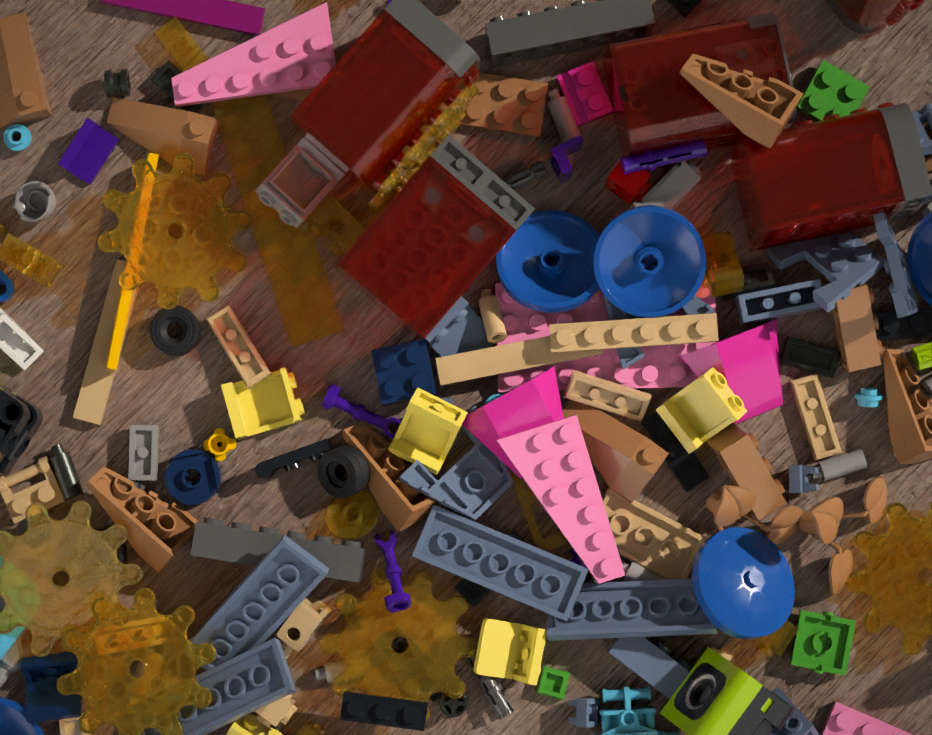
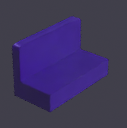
M87 118L58 162V165L90 185L119 140L100 128L97 123Z
M581 135L551 148L549 161L560 183L571 178L573 168L567 156L581 150L583 143Z

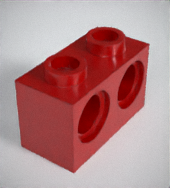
M620 160L608 176L604 187L631 206L634 200L640 202L649 190L651 184L648 180L651 174L646 170L625 175Z

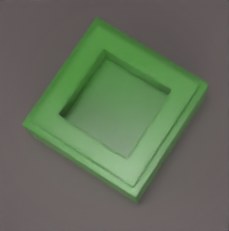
M543 665L536 693L563 700L570 672Z

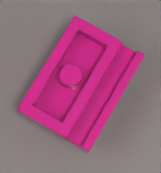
M593 61L556 76V80L563 96L566 97L577 127L613 113V108Z

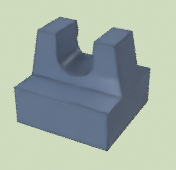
M789 465V493L801 494L819 490V484H810L808 481L809 475L819 473V468L805 465Z
M588 697L568 700V706L577 708V716L568 717V723L583 728L599 726L600 698Z

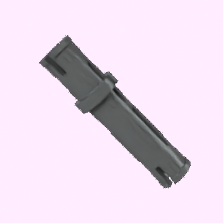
M471 638L457 646L484 692L482 695L485 699L489 700L499 720L514 712L515 710L502 690L504 688L503 685L499 684L495 677L479 675L474 672L473 668L477 652V645L474 639Z

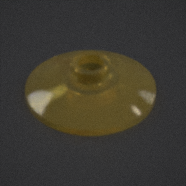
M365 490L347 498L335 497L328 505L325 513L326 526L339 539H358L370 532L375 526L379 516V506L373 495Z

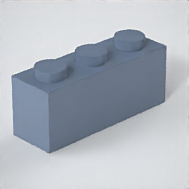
M820 279L738 295L734 302L739 325L743 326L822 309L813 300V290L821 287Z
M646 637L616 638L607 650V652L669 699L693 668L681 658L676 662L668 656L671 650L659 641L654 645Z

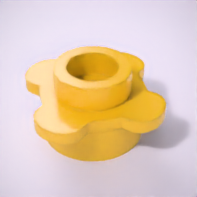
M222 428L215 429L214 434L203 443L204 449L211 451L217 461L225 460L226 454L230 450L235 449L237 445L236 440L229 438ZM218 442H222V447L217 446Z

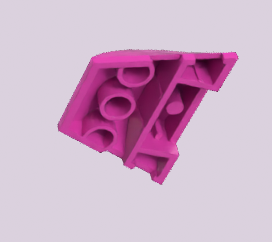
M777 319L679 356L684 364L687 363L696 374V379L712 367L725 377L727 385L735 395L741 398L747 410L738 421L732 424H737L783 405Z
M555 367L548 369L513 390L468 413L462 424L520 479H523V477L496 442V439L564 418Z

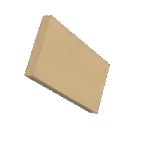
M608 487L602 500L619 555L641 565L666 580L687 579L693 568L696 554L707 538L636 500L632 504Z

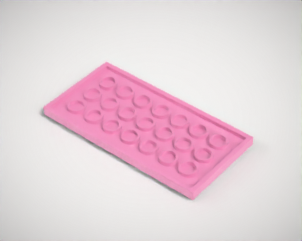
M704 277L696 295L703 302L710 305L714 309V313H716L715 277ZM495 283V296H497L507 333V338L497 343V346L550 336V324L609 321L600 288L592 298L577 308L558 313H545L524 307L508 295L501 283ZM680 308L673 313L660 317L682 316L685 313ZM716 342L640 347L645 357L624 370L621 368L617 349L603 350L604 354L500 374L498 375V393H507L552 367H555L559 391H565L572 370L633 389L684 388L696 379V374L687 363L684 364L679 356Z

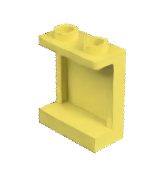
M286 367L280 368L278 371L271 372L272 375L250 389L247 388L244 381L229 382L221 385L236 439H243L302 422L300 415L305 414L301 398H295L293 389L298 387L293 372L288 373Z
M714 367L667 399L656 409L689 454L722 429L738 421L747 412L741 398L732 392L727 385L725 377L717 372Z
M417 388L406 408L407 411L388 451L411 463L418 460L429 472L437 475L468 412Z

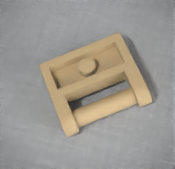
M47 456L38 459V463L7 477L0 476V492L14 524H18L27 517H34L67 502L64 499L58 479ZM42 472L45 474L46 480L15 494L12 493L11 486Z

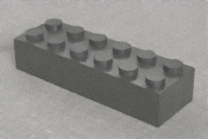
M580 0L571 3V7L561 9L560 6H550L540 13L533 14V11L518 13L515 18L506 19L505 16L494 17L490 19L489 23H485V39L491 68L647 38L651 36L655 20L650 0H598L587 3L586 0Z
M204 517V522H196L190 556L256 566L284 535H278L279 529L260 526L259 531H253L250 524L232 522L231 527L223 526L224 520ZM287 531L288 538L329 568L328 574L325 577L361 582L366 549L360 548L361 542L343 540L342 545L334 544V538L315 535V540L305 539L306 533Z

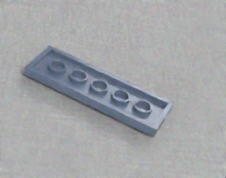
M433 505L412 554V557L566 622L569 619L589 570L436 505Z
M284 535L184 644L181 652L204 669L209 670L263 644L328 574L329 568Z
M692 578L604 582L600 584L583 583L567 622L547 614V638L549 641L717 634V627L707 618L697 601Z
M273 638L131 707L138 735H206L296 692L280 640Z

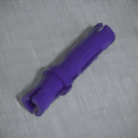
M703 139L653 151L651 148L645 149L644 153L621 157L623 173L628 175L629 173L646 169L654 171L659 166L702 156L705 157L707 156L705 142Z

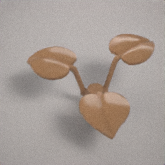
M876 477L868 484L863 499L865 509L862 512L843 513L844 506L842 500L838 497H832L819 503L811 510H805L800 517L799 528L802 532L815 534L816 540L828 544L836 552L831 557L829 563L831 596L837 595L843 589L853 569L851 551L846 548L842 550L839 545L833 542L838 532L839 522L841 518H860L866 516L868 523L874 524L879 521L887 505V487L883 477Z
M723 485L722 492H715L706 501V507L714 515L713 522L717 525L719 532L724 530L723 526L733 524L742 516L762 530L768 531L766 537L774 544L788 540L798 530L799 520L803 514V511L798 506H788L774 515L770 525H765L747 514L754 507L756 496L752 491L739 486Z

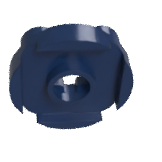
M196 449L185 450L178 453L165 471V484L169 493L178 501L188 505H199L209 501L218 493L221 484V470L210 454ZM195 469V472L201 475V479L197 480L196 485H192L191 481H186V476L190 475V470Z

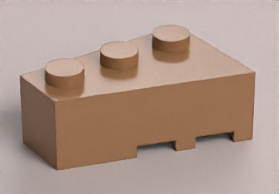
M830 281L822 282V286H825V285H827V284H829V283H831V282H830ZM865 283L861 286L857 284L850 290V295L845 300L839 299L835 303V308L829 312L830 316H834L836 327L834 335L838 351L841 352V363L848 372L881 365L880 356H883L882 343L880 340H877L875 331L879 329V323L876 314L872 313L871 303H874L872 288L868 287Z
M731 423L705 441L707 446L713 448L720 459L718 463L722 469L725 468L733 482L732 485L746 488L755 494L756 502L750 514L758 521L787 504L783 497V494L786 493L785 489L778 479L774 480L770 474V471L773 470L772 466L765 456L761 457L757 448L760 446L752 433L747 434Z

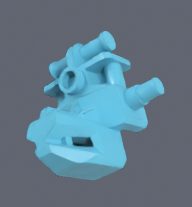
M623 686V689L617 690L602 689L603 703H606V701H623V708L600 709L602 731L596 735H678V732L657 731L655 729L654 713H656V708L654 706L631 707V700H651L650 686L629 689V686Z

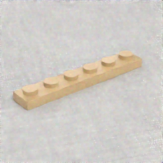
M716 313L549 325L551 353L719 341Z

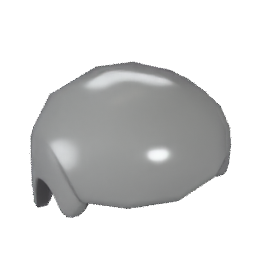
M30 181L23 184L16 192L14 208L21 216V220L39 223L47 220L54 213L56 198L54 192L46 183Z

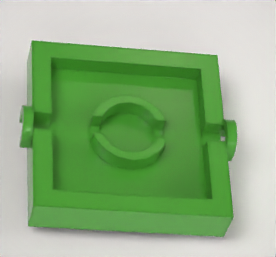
M822 60L803 92V96L796 109L814 119V124L821 127L824 125L834 131L839 123L852 121L870 86L852 77L850 73H845L843 69L840 70Z
M799 609L789 664L812 669V672L823 674L824 671L846 676L856 621L835 617L834 613L823 611L820 614Z

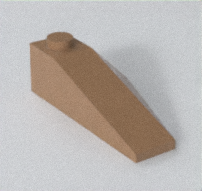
M25 12L0 18V130L13 124H24L53 116Z
M696 54L691 55L680 71V74L740 131L771 149L803 96L802 92L778 79L769 77L766 81L753 77V72L744 69L742 73L728 69L725 63Z
M113 97L106 122L150 152L159 154L160 158L178 170L201 176L206 175L219 127L215 118L190 111Z
M886 349L883 351L889 433L893 445V453L898 459L899 464H916L932 459V408L930 406L932 398L930 395L926 396L921 391L918 385L920 378L905 352L899 349Z
M569 400L562 410L563 417L577 415L591 464L597 468L603 476L604 482L611 490L632 504L669 453L646 436L596 407Z
M358 423L342 431L341 434L346 444L357 448L365 456L370 470L368 486L381 511L398 532L416 524L431 511L433 505L437 506L440 504L398 479L412 463L389 452V441L365 423Z
M104 466L86 483L87 487L136 553L158 573L194 535L195 525L198 521L182 506L174 502L170 505L158 499V494L150 490L147 493L135 487L133 481Z

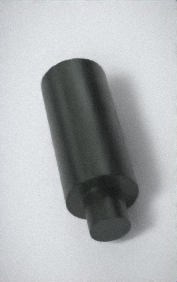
M62 443L52 446L51 449L54 456L50 460L64 499L68 500L84 494L70 452H64Z

